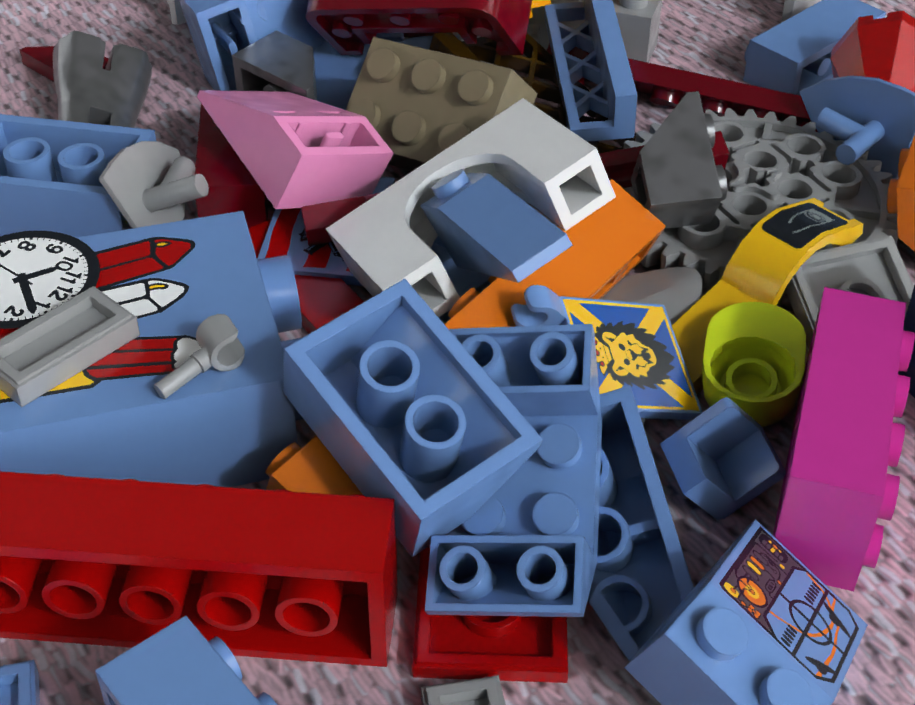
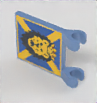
M532 285L524 291L527 305L516 303L511 307L512 317L516 326L592 324L595 332L599 394L631 385L641 418L693 420L703 413L664 305L558 296L546 286Z

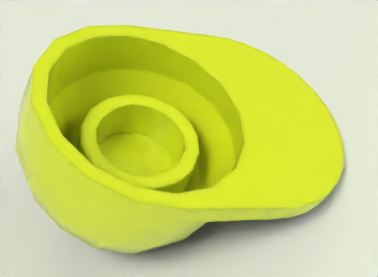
M762 302L737 303L717 312L711 318L707 327L702 364L703 392L709 407L722 398L728 397L762 427L778 423L785 418L795 407L803 383L806 333L801 322L787 310Z

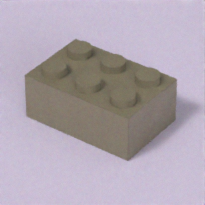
M373 37L346 110L365 116L394 153L388 163L389 165L413 171L522 98L534 105L538 93L513 69Z

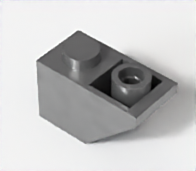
M699 91L687 92L640 150L631 177L635 199L666 225L665 228L710 224L720 202L725 200L727 196L725 170L722 165H715L712 152L715 144L714 120L710 113L703 112Z

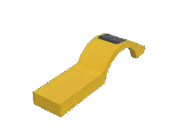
M811 198L776 208L752 228L741 241L726 265L721 280L672 325L696 395L703 390L702 364L707 327L711 318L723 308L742 302H762L777 306L786 286L805 261L817 250L828 244H832V247L835 248L854 243L863 234L862 222L854 218L848 220L823 207L824 203L822 201Z

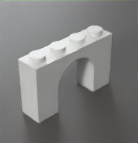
M522 98L327 227L326 231L350 272L373 297L401 280L406 279L433 312L440 317L451 310L460 297L440 258L431 249L438 235L420 206L435 196L431 188L438 181L460 169H464L466 174L489 173L526 203L537 208L564 231H567L614 199L616 195L597 148Z

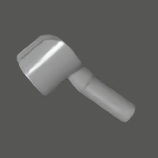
M212 315L198 326L196 341L201 349L193 353L190 359L153 385L161 398L166 399L212 366L219 371H231L242 364L245 349L237 338V328L227 315Z

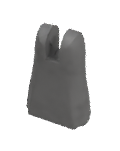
M72 31L67 36L60 38L53 50V76L58 101V120L135 128L152 76V65L149 62L147 52L124 44L113 45L106 68L103 69L106 42L102 41L100 37L80 31Z

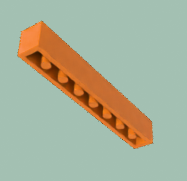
M611 179L610 183L616 197L567 231H564L573 246L519 283L490 276L488 282L491 284L481 293L474 287L469 289L449 311L448 316L451 319L445 323V326L448 329L515 327L511 307L516 303L527 305L524 291L532 285L546 286L558 296L602 299L645 258L666 225ZM317 435L302 448L296 442L289 444L272 460L265 471L270 477L266 490L283 489L305 493L363 495Z

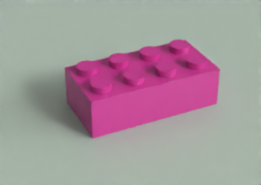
M824 287L798 398L785 467L786 475L783 478L773 536L825 585L854 592L862 566L875 568L879 558L884 526L876 524L877 518L890 521L896 506L900 477L887 474L888 466L897 467L902 451L905 425L894 423L893 417L902 418L905 410L910 377L898 375V372H907L912 356L915 332L903 330L906 310L905 302Z

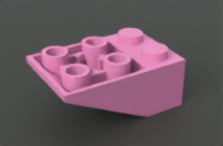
M199 90L197 95L201 104L275 209L301 208L303 206L372 194L394 154L365 116L292 92Z

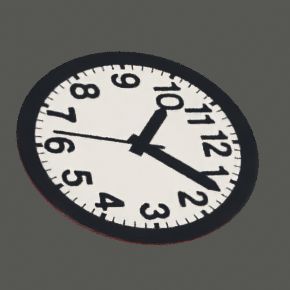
M23 231L0 236V330L19 329L92 286L96 287L100 276V264L95 252L83 241L70 235L53 231Z

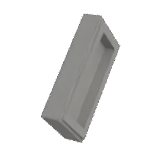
M92 286L0 339V390L19 406L27 405L139 337L140 331L137 317L95 286Z

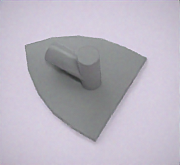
M140 141L121 149L108 163L99 177V181L132 228L182 221L185 217V202L205 197L209 192L205 177L202 174L193 175L196 169L194 162L187 157L180 156L179 149L158 141Z

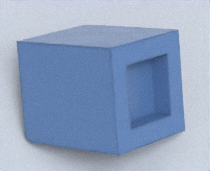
M728 397L716 402L660 443L683 494L717 520L725 519L786 475V470L762 426Z

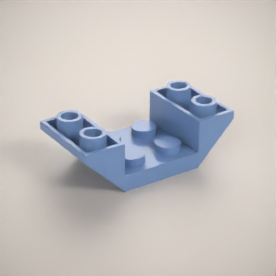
M572 324L449 329L541 436L543 441L532 456L470 519L447 535H431L425 612L428 615L583 617L597 566L602 419L593 325Z

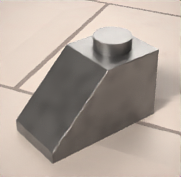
M276 30L232 55L237 91L292 92L317 101L315 61L312 46Z

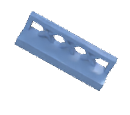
M584 0L583 2L545 5L544 18L567 128L587 142L634 138L638 95L613 0ZM585 20L576 29L560 23L561 21ZM574 47H578L590 54L581 60L568 54V52ZM583 77L598 85L588 92L574 84ZM592 110L608 118V120L580 123L579 118L587 111Z

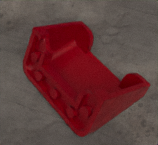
M309 0L305 18L340 55H363L365 44H371L373 37H376L377 33L457 32L466 44H476L477 36L486 37L497 42L496 52L498 55H523L532 0Z

